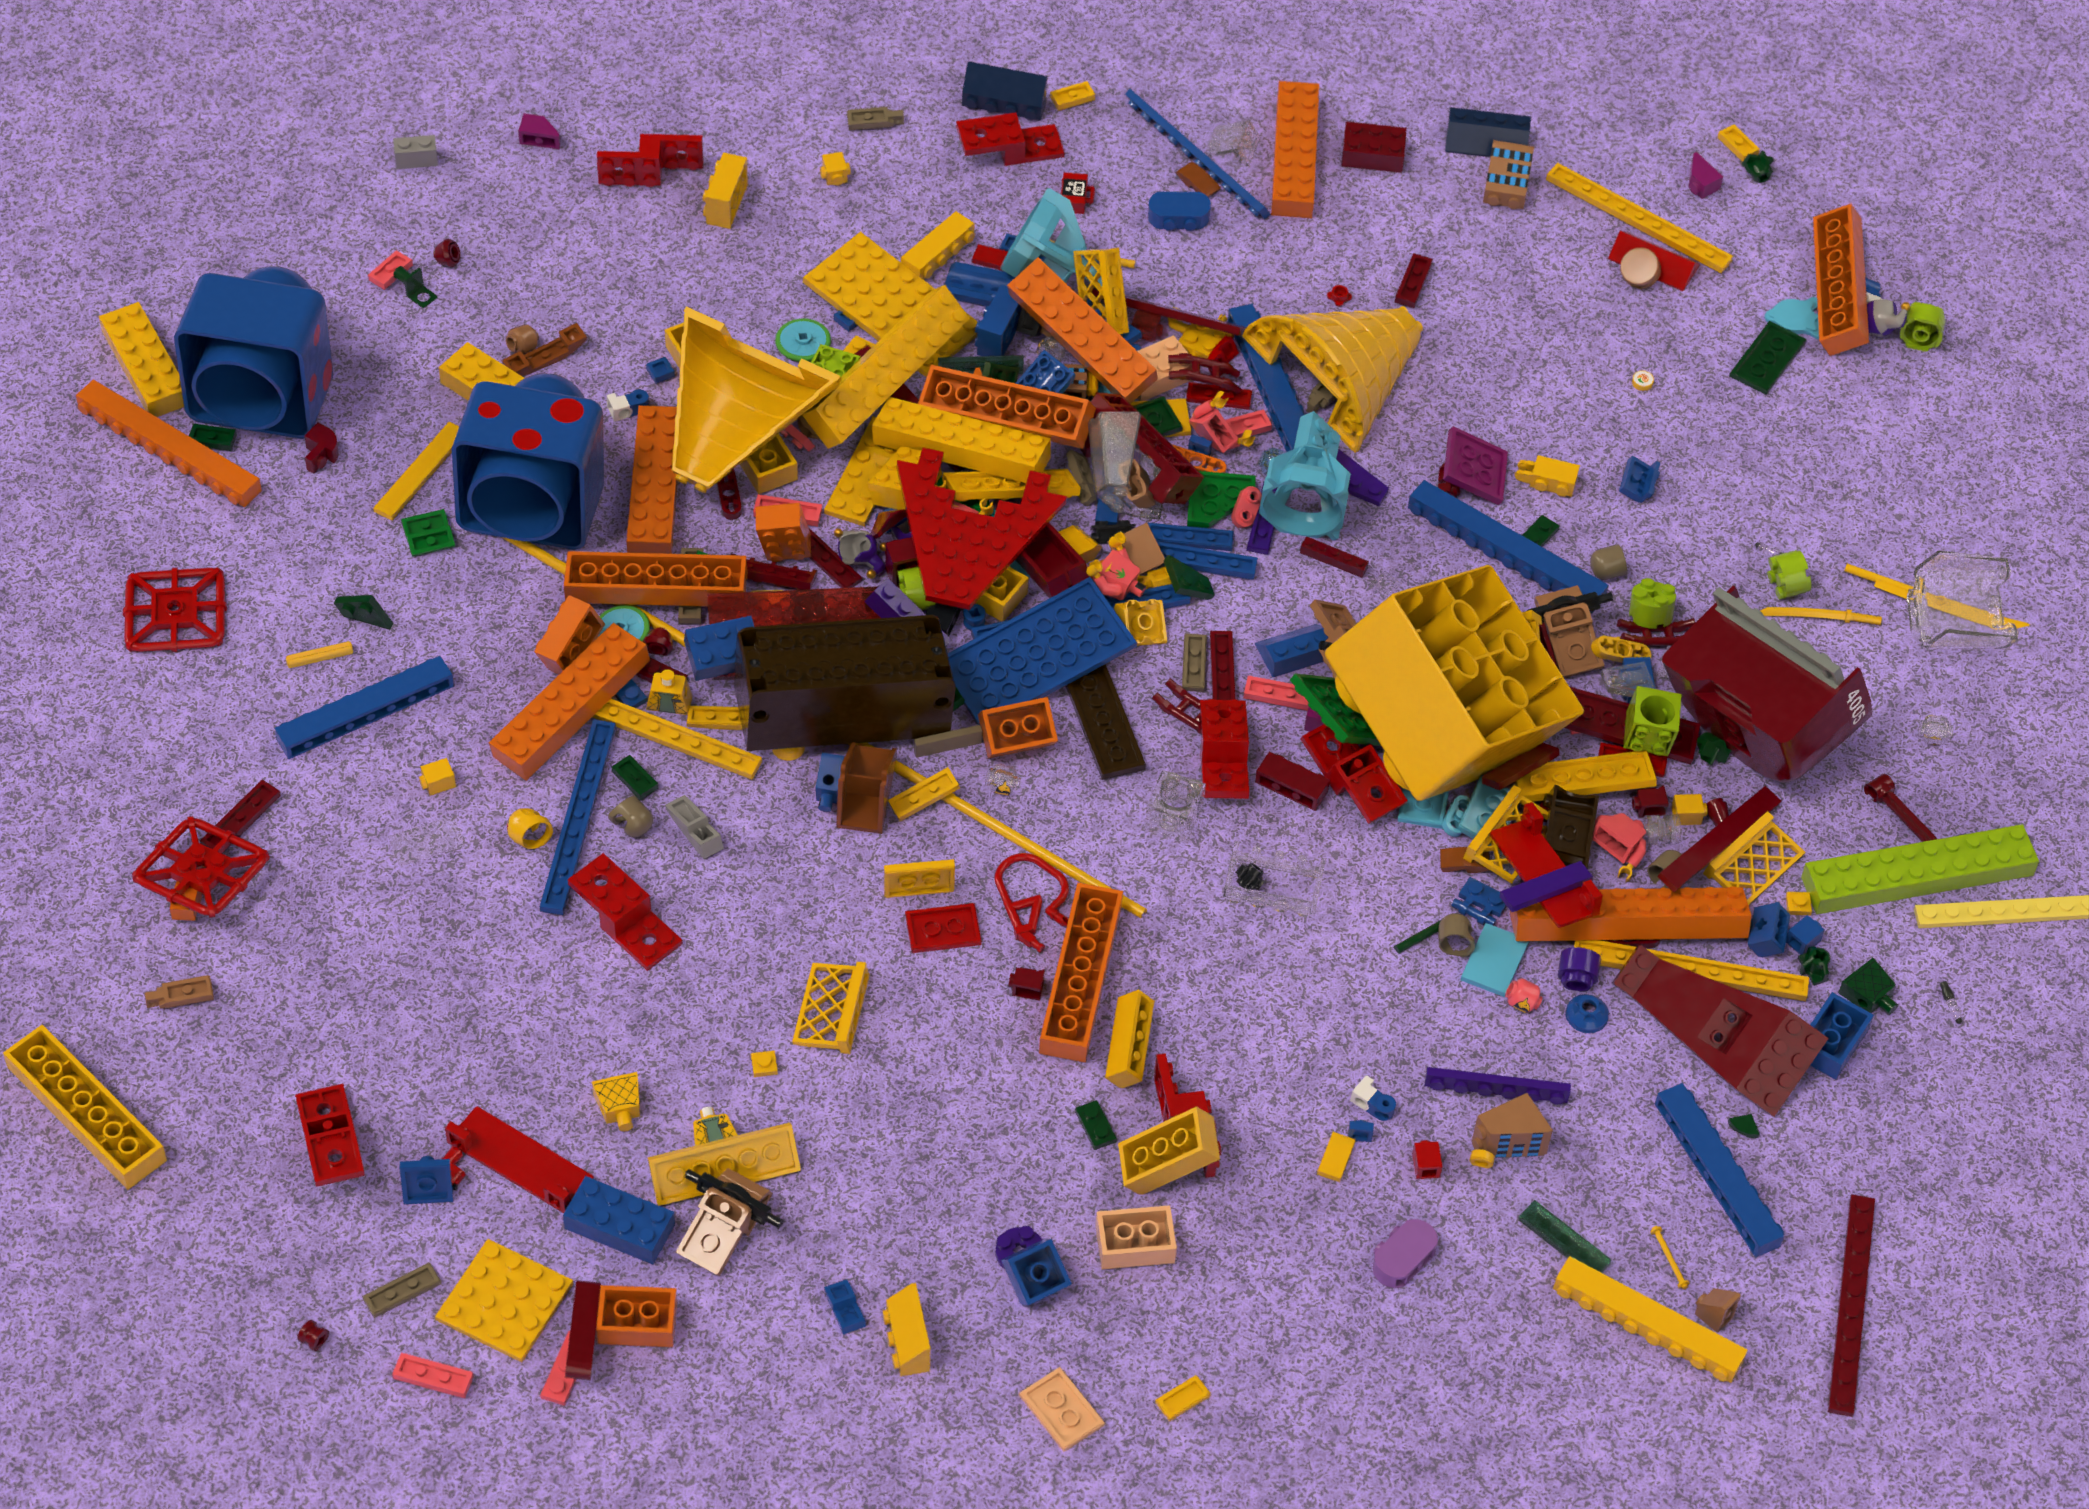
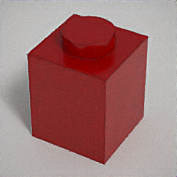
M1424 1140L1414 1143L1412 1157L1416 1179L1440 1178L1443 1166L1439 1142Z

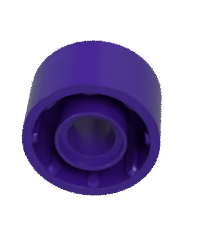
M1572 947L1562 950L1558 977L1563 986L1573 991H1589L1598 982L1601 957L1598 953L1585 948Z

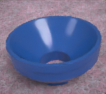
M1581 994L1571 999L1567 1005L1565 1015L1568 1023L1577 1031L1595 1033L1606 1026L1609 1011L1606 1004L1597 996ZM1591 1003L1595 1006L1596 1010L1587 1012L1582 1008V1005Z

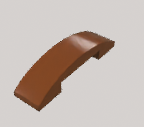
M575 323L559 331V338L525 355L519 351L503 359L502 363L521 376L529 375L568 357L587 340V336L578 323Z

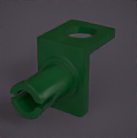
M402 266L395 269L393 273L394 278L405 284L406 297L421 308H425L438 298L436 294L424 286L422 269L417 268L412 273ZM421 293H427L430 296L424 302L417 299Z

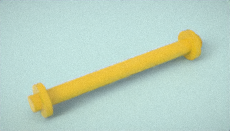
M1660 1226L1652 1227L1650 1233L1651 1235L1655 1234L1678 1279V1288L1687 1289L1690 1283L1688 1280H1684L1661 1234L1662 1228Z

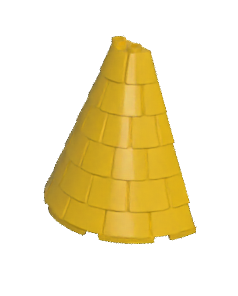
M1401 306L1399 308L1377 309L1373 311L1267 315L1252 322L1245 329L1242 337L1269 365L1276 362L1283 344L1289 348L1338 399L1327 424L1356 453L1360 450L1377 415L1380 413L1408 359L1412 356L1418 345L1423 326L1414 319L1406 307Z
M685 307L671 471L676 474L675 480L685 485L689 482L695 485L694 488L696 490L706 493L708 489L728 475L733 468L752 456L756 450L772 440L779 432L795 422L798 417L837 389L841 383V377L802 358L798 367H795L733 339L724 323L689 307Z

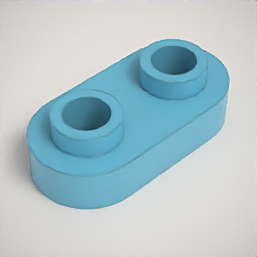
M1457 796L1451 803L1443 820L1442 826L1444 831L1452 837H1458L1462 834L1461 831L1456 829L1464 813L1459 808L1465 810L1470 800L1468 796Z

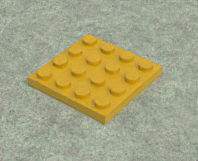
M487 1239L435 1315V1320L522 1363L573 1286L574 1281Z

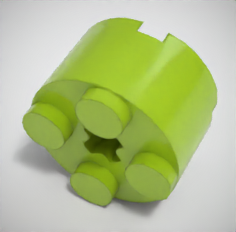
M1913 302L1910 309L1907 311L1906 323L1900 329L1901 340L1903 339L1908 348L1926 352L1930 348H1936L1940 345L1945 327L1943 309L1927 303Z
M1793 550L1768 558L1771 570L1767 571V575L1771 584L1776 583L1775 592L1779 600L1811 591V577L1806 575V570L1809 568L1800 550Z
M918 567L897 571L900 590L922 611H926L929 606L936 604L935 602L925 600Z
M1650 578L1642 579L1641 583L1633 587L1631 593L1629 616L1633 617V622L1641 627L1651 629L1657 628V625L1664 624L1663 627L1671 624L1676 602L1675 587L1671 584L1654 582Z

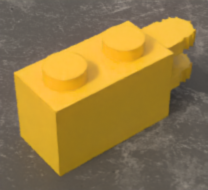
M1540 455L1537 456L1536 462L1529 460H1520L1517 466L1520 470H1517L1514 475L1517 481L1528 483L1530 487L1538 491H1549L1559 496L1572 497L1580 465Z

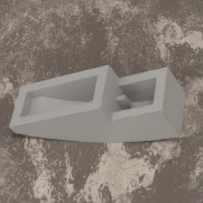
M685 795L665 805L673 821L703 859L724 849L720 834L709 824L707 816Z

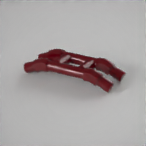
M1189 353L1168 355V363L1191 364L1192 370L1180 369L1179 371H1169V380H1193L1220 386L1236 395L1241 392V387L1232 380L1225 377L1220 378V372L1229 374L1234 378L1240 376V371L1228 362L1210 360L1193 356ZM1200 366L1211 368L1212 376L1200 373Z
M1691 618L1672 622L1663 627L1664 624L1657 625V628L1654 629L1641 627L1633 621L1619 619L1617 627L1626 629V631L1631 633L1642 632L1643 635L1636 636L1623 632L1620 639L1641 643L1646 646H1672L1681 637H1674V633L1686 631L1695 623V619ZM1651 632H1664L1665 637H1652Z
M1170 678L1165 685L1177 698L1182 700L1177 707L1167 699L1165 700L1158 692L1151 699L1165 713L1174 716L1202 735L1200 713L1195 718L1184 713L1190 705L1200 710V700Z

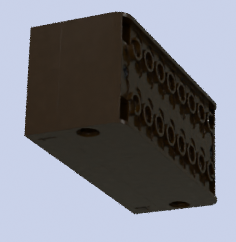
M921 615L743 628L737 634L734 689L747 751L851 744V742L867 743L908 740L951 731L956 686L940 620L937 616Z

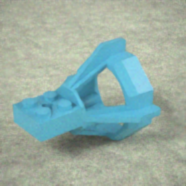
M1050 188L1046 189L1009 249L1000 267L1003 271L1016 278L1042 254L1046 257L1043 262L1065 283L1073 272L1076 273L1073 251L1086 250L1087 247L1070 200ZM1061 218L1065 226L1055 243L1051 242L1049 239ZM1081 255L1082 264L1086 266L1088 260ZM1091 266L1089 272L1093 276H1095L1097 272L1096 269L1093 266ZM1100 276L1098 282L1102 286V278Z
M1314 411L1300 417L1294 449L1270 459L1267 476L1264 481L1259 514L1279 532L1312 538H1320L1327 535L1334 541L1339 538L1340 529L1343 527L1351 473L1336 460L1341 436ZM1299 487L1304 490L1314 489L1320 495L1322 512L1309 513L1297 511L1286 506L1285 503L1291 492Z

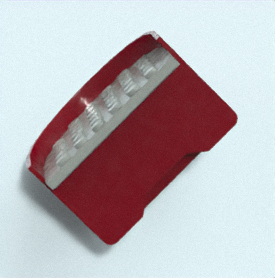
M1732 586L1727 592L1718 587L1713 592L1716 603L1664 653L1662 662L1673 689L1676 693L1682 694L1681 703L1706 732H1710L1724 740L1726 748L1732 750L1731 754L1763 776L1783 783L1794 781L1823 760L1872 716L1871 698L1862 671L1857 667L1844 679L1841 667L1832 662L1828 655L1818 653L1810 643L1806 641L1803 643L1792 631H1785L1775 620H1768L1761 611L1756 608H1750L1740 598L1735 586Z

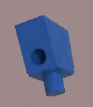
M822 753L815 790L816 801H819L818 809L823 812H830L833 803L837 804L838 779L840 778L841 764L845 756Z

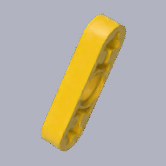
M1603 635L1595 639L1591 644L1592 652L1598 658L1620 663L1623 662V658L1642 656L1650 657L1651 659L1650 649L1641 643ZM1618 646L1624 649L1625 656L1618 652Z

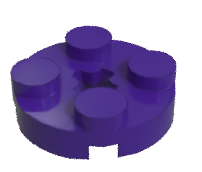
M1030 1226L1006 1230L998 1236L996 1241L995 1256L997 1262L1004 1268L1001 1259L1014 1254L1013 1251L1016 1250L1017 1246L1026 1248L1041 1241L1042 1238Z

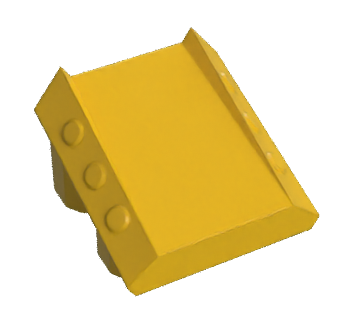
M1071 525L1059 531L1061 536L1086 563L1094 560L1102 548L1079 526Z
M1149 599L1139 602L1137 600H1129L1124 603L1115 604L1114 611L1136 640L1137 646L1167 643L1162 600Z

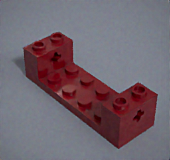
M1097 392L1091 401L1096 411L1088 433L1116 435L1122 428L1126 432V437L1136 442L1140 446V451L1150 456L1154 460V465L1161 469L1148 488L1153 494L1154 500L1161 504H1186L1204 479V476L1121 394Z

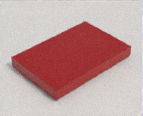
M975 903L905 911L911 953L982 945Z

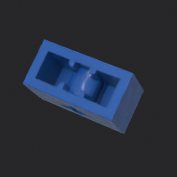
M1779 902L1754 907L1748 946L1758 957L1763 958L1784 953L1790 914Z

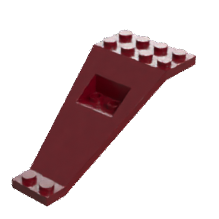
M1641 945L1636 947L1612 982L1613 985L1632 997L1733 1089L1772 1117H1775L1829 1039L1792 1011L1659 959ZM1730 1013L1734 1015V1021L1732 1022L1728 1021ZM1716 1033L1721 1035V1039L1718 1042L1714 1039Z

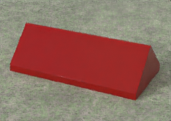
M1621 230L1608 257V260L1621 264L1622 258L1634 248H1647L1656 255L1661 265V274L1657 281L1680 291H1684L1700 266V263Z

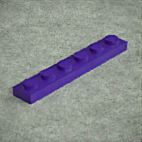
M1427 1067L1424 1086L1430 1087L1433 1090L1451 1089L1457 1093L1469 1091L1477 1092L1482 1096L1494 1094L1502 1095L1506 1099H1513L1528 1093L1533 1102L1545 1100L1557 1105L1568 1103L1571 1092L1570 1083Z

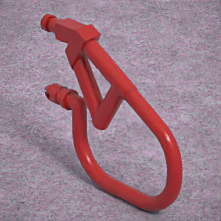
M1029 853L1014 854L1003 860L997 867L994 876L995 884L1013 925L1016 940L1021 941L1029 948H1035L1036 951L1041 953L1045 945L1040 943L1034 935L1038 925L1042 898L1039 894L1012 902L1003 883V873L1015 862L1029 861L1055 877L1061 885V892L1045 909V913L1050 916L1051 920H1055L1059 925L1066 927L1068 917L1059 913L1057 908L1066 900L1069 893V884L1066 877L1059 870L1042 858ZM1032 906L1028 924L1022 925L1016 910Z

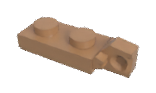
M209 975L162 983V986L156 988V991L145 992L147 1008L156 1006L171 1008L214 1000Z

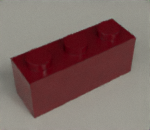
M1269 751L1256 770L1255 783L1316 811L1328 793L1330 780L1321 774H1316L1300 764H1295L1283 756Z

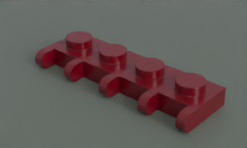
M750 557L749 560L747 559V579L755 582L772 583L780 587H793L800 591H810L818 573V570L815 569L810 572L799 570L798 566L789 568L779 566L777 562L773 561L769 564L755 561L753 557Z

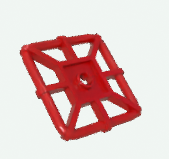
M175 567L172 570L146 571L128 575L125 586V607L123 608V617H125V648L130 652L161 650L178 652V649L220 646L223 643L225 634V611L227 610L223 570L218 567L178 570V567ZM204 577L192 587H178L179 578ZM172 579L171 588L155 589L145 581ZM215 581L216 601L198 602V594ZM134 586L139 587L151 596V605L134 606ZM173 606H177V607H178V610H175V611H172V610H169V609H172ZM198 612H216V632L198 620ZM136 615H151V622L133 636L134 617ZM194 627L208 638L178 640V628ZM171 629V641L141 643L155 630Z
M189 816L163 841H159L155 845V849L132 873L133 882L165 897L172 904L176 902L201 915L213 918L239 892L245 891L248 887L247 884L265 866L270 856L267 850L236 836L235 832L231 830L225 831L204 820ZM189 828L192 845L185 853L182 854L170 848ZM196 828L222 840L213 849L200 844ZM233 844L252 854L230 858L222 853ZM161 856L175 861L170 868L147 871ZM252 865L241 878H233L227 875L232 868ZM199 866H205L206 869H205V868H200V869L198 870L197 867H199ZM172 878L180 883L175 889H168L153 881ZM219 882L230 887L225 895L214 905L210 891ZM190 887L203 893L206 906L183 896V894Z

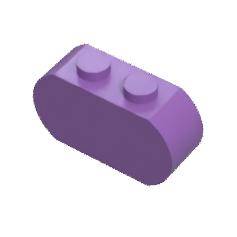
M1410 1219L1401 1227L1396 1226L1390 1233V1238L1385 1243L1381 1241L1374 1249L1373 1273L1381 1284L1390 1288L1404 1287L1434 1257L1438 1243L1437 1233L1430 1224L1422 1220Z

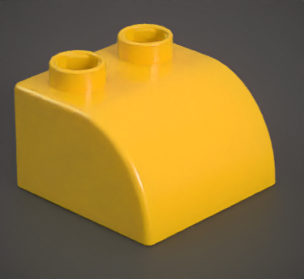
M1490 565L1481 566L1393 593L1325 650V657L1336 673L1335 685L1340 698L1354 712L1362 714L1384 749L1383 762L1387 773L1396 784L1410 791L1417 801L1426 800L1478 780L1481 775L1489 773L1511 759L1543 743L1584 713L1582 705L1500 577Z

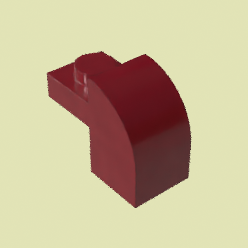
M317 422L304 436L306 449L310 450L309 454L305 457L307 471L313 474L318 469L324 468L327 460L335 463L339 456L335 433L330 428Z

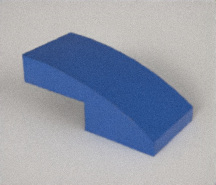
M847 1279L824 1287L828 1302L843 1335L866 1327L865 1318Z

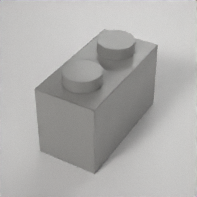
M435 135L393 138L396 169L438 166Z

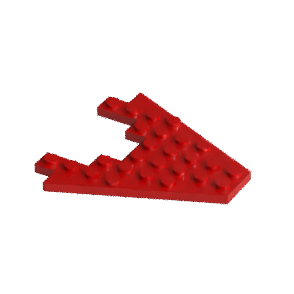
M922 447L918 464L897 460L896 468L925 600L970 610L1066 504L1067 496L1048 492L1051 475L1030 470L1021 504L999 500L994 517L954 509L952 506L956 490L935 486L944 452Z

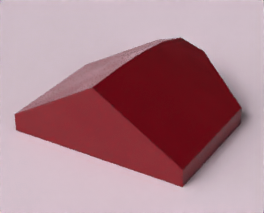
M906 509L878 513L871 531L875 539L881 537L886 531L907 516Z

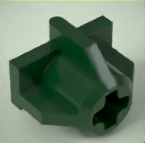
M1762 150L1759 155L1748 154L1742 162V166L1752 175L1756 183H1763L1773 173L1770 165L1774 159L1767 156L1765 151Z
M1710 732L1701 734L1697 739L1698 753H1700L1702 760L1713 765L1715 760L1726 763L1732 750L1726 748L1724 740Z
M1808 947L1807 953L1798 955V960L1802 965L1799 971L1801 976L1807 974L1814 986L1827 982L1829 979L1828 965L1831 959L1830 953L1824 948Z

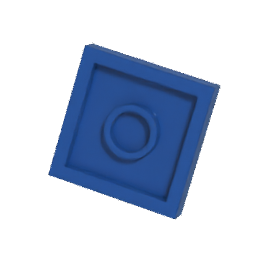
M423 1156L417 1161H400L403 1204L453 1202L450 1159L435 1160L431 1156Z

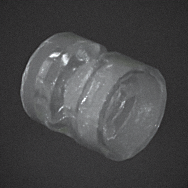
M1678 814L1664 815L1663 818H1660L1659 815L1644 816L1643 825L1647 832L1644 837L1646 845H1659L1661 841L1665 844L1680 843L1681 823Z

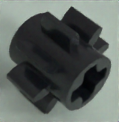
M1250 862L1249 865L1242 864L1235 872L1239 877L1236 882L1249 892L1252 888L1259 890L1265 882L1262 877L1264 874L1263 870L1254 863Z

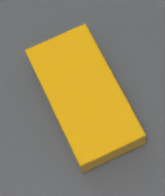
M1332 1132L1317 1175L1340 1182L1356 1139Z
M1195 1375L1155 1399V1403L1170 1422L1211 1397V1393L1199 1377Z

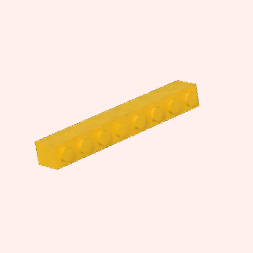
M1570 1256L1555 1279L1553 1289L1562 1298L1573 1299L1583 1309H1592L1601 1314L1604 1320L1608 1322L1614 1321L1622 1325L1627 1332L1631 1334L1637 1333L1645 1337L1646 1341L1651 1345L1664 1347L1672 1356L1682 1357L1690 1361L1693 1367L1705 1369L1713 1373V1376L1720 1381L1732 1383L1744 1362L1748 1351L1746 1348Z

